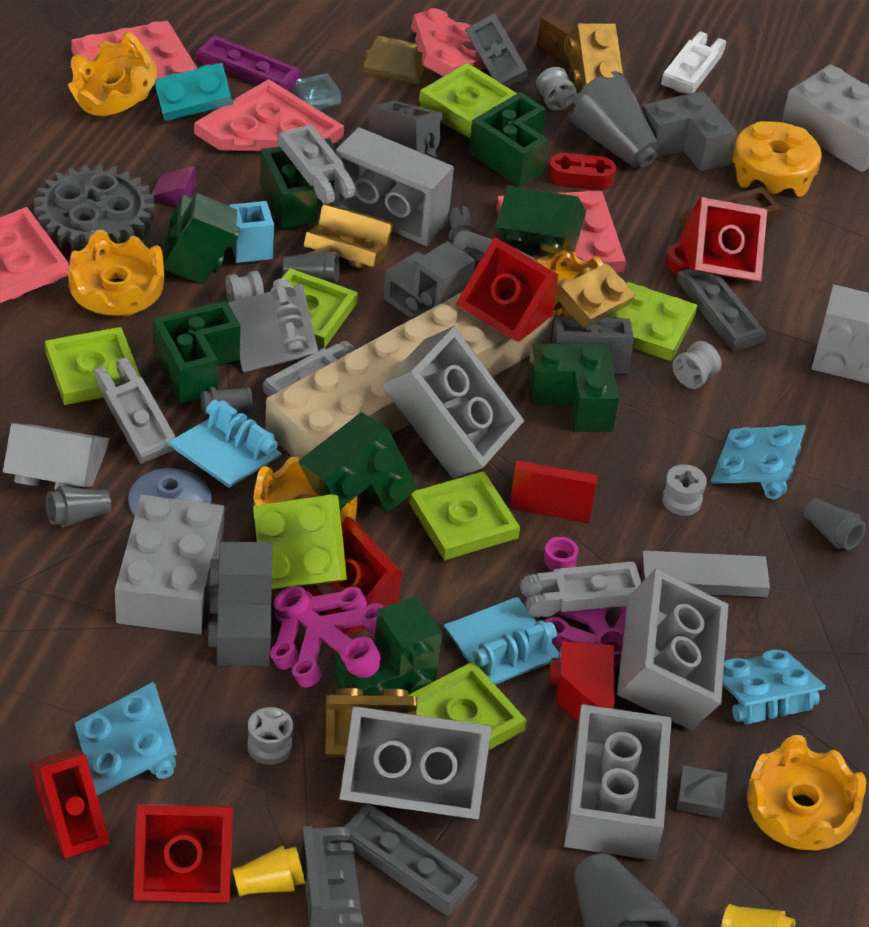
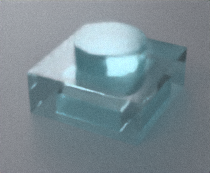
M328 73L296 80V92L299 97L316 109L341 104V92Z

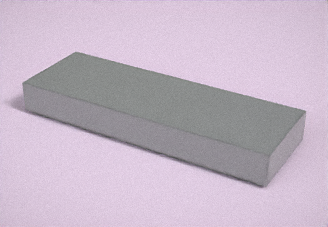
M642 551V582L655 569H658L709 595L768 597L770 583L766 556Z

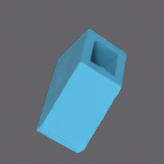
M267 201L229 205V207L237 209L236 226L240 227L238 239L232 247L236 263L273 259L274 223Z

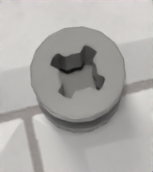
M560 67L548 68L537 78L536 89L543 97V101L549 109L560 111L573 103L572 101L577 95V90L569 80V76L564 69Z
M250 271L243 277H239L236 274L226 275L228 303L264 293L262 279L258 271Z
M697 341L687 349V352L679 354L673 360L672 367L676 378L681 384L687 388L697 389L707 381V378L713 377L721 370L722 363L717 350L712 345L704 341Z
M681 464L671 468L667 473L666 487L662 495V503L665 508L671 513L682 516L698 512L703 502L702 494L707 484L706 476L700 469L691 465Z
M265 707L251 715L248 721L249 736L247 742V751L251 758L264 765H275L289 757L292 751L291 736L293 734V721L290 715L276 707Z

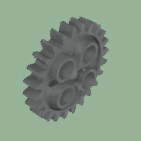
M98 164L95 171H90L87 165H83L82 172H76L70 167L68 168L69 175L65 176L57 172L55 173V181L46 179L44 181L45 188H38L37 197L34 198V217L52 241L57 239L58 248L70 244L71 252L74 250L78 251L80 247L85 248L90 236L97 230L106 231L110 240L117 244L126 242L131 236L143 239L145 237L144 230H151V221L154 220V196L149 194V186H141L140 177L130 180L129 171L123 172L120 175L117 174V167H112L108 172L103 171V167Z

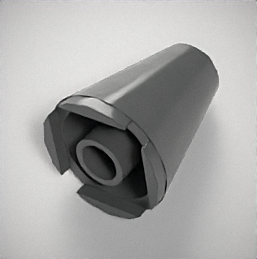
M617 71L611 72L614 77L605 79L602 75L595 78L584 86L572 102L576 107L573 113L568 110L569 120L573 125L631 167H646L650 165L657 157L659 144L627 79L622 73Z
M606 853L590 855L577 867L574 873V881L584 927H681L674 913L612 855Z

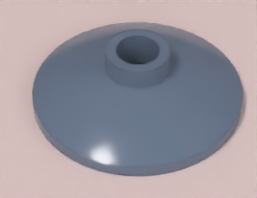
M178 468L157 469L144 474L134 482L128 496L129 508L134 517L140 495L211 504V492L205 481L190 471Z

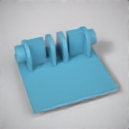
M224 400L211 401L206 409V412L210 415L208 420L168 443L169 446L228 488L281 457L282 454L276 450L278 443L274 440L272 433L258 426L252 419L247 420L245 414H237V410Z
M805 425L731 429L713 473L711 483L761 482L765 495L768 498L775 500L783 496L787 491L786 481L791 478L796 465L795 458L801 451L800 444L806 430Z
M518 597L444 625V629L468 663L474 661L495 685L550 663L551 658H559V652L552 644V639L557 637L554 624L552 622L545 623L542 620L536 622L528 614L526 607Z
M770 650L765 652L763 656L749 659L733 658L724 662L722 685L738 700V704L732 707L734 719L736 722L743 721L746 725L766 720V716L769 719H775L778 713L783 717L789 714L810 711L813 709V705L819 704L818 691L825 689V684L787 651Z
M154 682L75 722L81 749L86 754L97 795L146 770L156 774V777L159 779L168 778L174 773L173 768L176 766L174 756L177 755Z

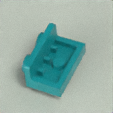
M222 63L203 65L198 69L168 74L155 80L165 121L233 104Z

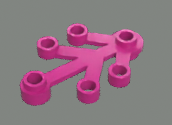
M566 537L550 539L545 545L544 564L550 572H553V569L575 567L578 546L573 540ZM526 596L525 603H527L530 597ZM620 606L619 619L614 628H610L605 620L610 608L571 612L558 611L556 614L588 625L592 633L568 626V623L562 618L550 617L545 620V623L552 622L556 630L561 632L557 633V637L552 639V644L560 646L561 641L614 645V669L620 668L627 606Z
M300 586L286 588L274 600V615L281 624L277 642L270 650V656L279 669L285 670L293 667L292 674L299 686L304 688L311 687L318 683L322 677V671L317 664V659L323 641L340 654L349 673L359 678L370 677L379 669L381 658L373 640L369 637H358L352 640L339 629L364 625L368 632L375 633L377 610L384 608V606L380 603H374L366 607L367 600L358 587H349L342 592L314 597ZM341 607L343 611L340 613L328 614L323 616H320L318 613H316ZM303 625L307 629L301 652L299 653L294 645L299 626Z

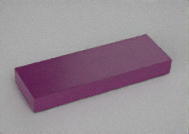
M215 35L196 51V62L203 65L222 63L225 74L256 86L270 79L289 91L301 79V69Z

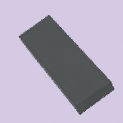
M691 268L678 272L677 283L692 302L697 304V308L732 352L765 342L766 331L721 276L692 271Z
M366 803L342 827L349 829L350 839L339 842L353 843L355 853L447 917L477 887V876L372 804Z

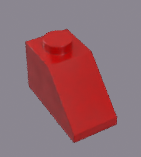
M561 641L559 658H551L549 684L556 685V703L576 721H579L582 704L614 709V645Z
M73 748L29 762L41 807L63 857L66 859L110 844L86 754Z

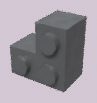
M704 91L643 104L642 111L659 144L657 157L684 151L700 172L731 164L737 131Z
M448 241L426 255L416 251L386 270L383 299L413 319L463 292L474 273L475 259Z
M220 542L219 559H210V585L218 586V588H210V614H218V621H209L208 647H217V665L269 666L272 543Z

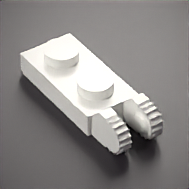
M699 31L692 41L689 40L665 70L661 84L673 88L680 93H694L723 55L726 40L718 38L711 47L705 46L707 43V33Z

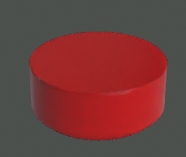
M680 242L669 246L665 259L666 267L675 274H678L679 271L690 269Z

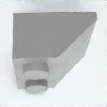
M11 423L3 473L15 474L14 482L32 486H39L40 479L55 482V490L58 486L80 488V486L91 487L94 484L108 448L109 438L32 424Z

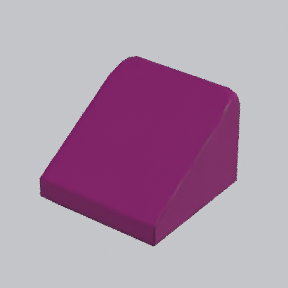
M190 166L161 174L151 194L154 196V202L176 206L182 195L191 197L196 186V167Z

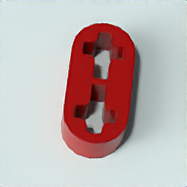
M558 153L550 159L548 178L552 183L563 187L605 190L613 186L616 165L606 157Z

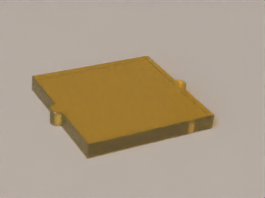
M377 36L372 48L367 50V59L363 66V73L420 84L425 71L430 69L423 65L421 60L423 52L418 51L417 44Z

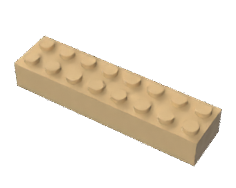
M459 293L266 399L265 430L272 433L274 440L292 457L300 459L360 412L388 428L392 435L411 423L381 384L424 339L455 326L490 375L494 377L530 356L532 344H550L555 310H553V316L523 340L517 342L457 306L456 302L461 295Z

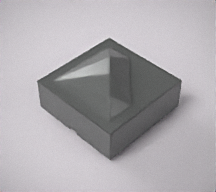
M683 765L676 810L722 818L727 773Z

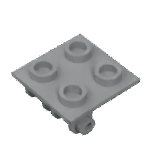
M286 278L277 279L273 282L274 287L271 289V292L228 303L241 325L240 361L243 373L318 353L302 283L292 285L289 284Z

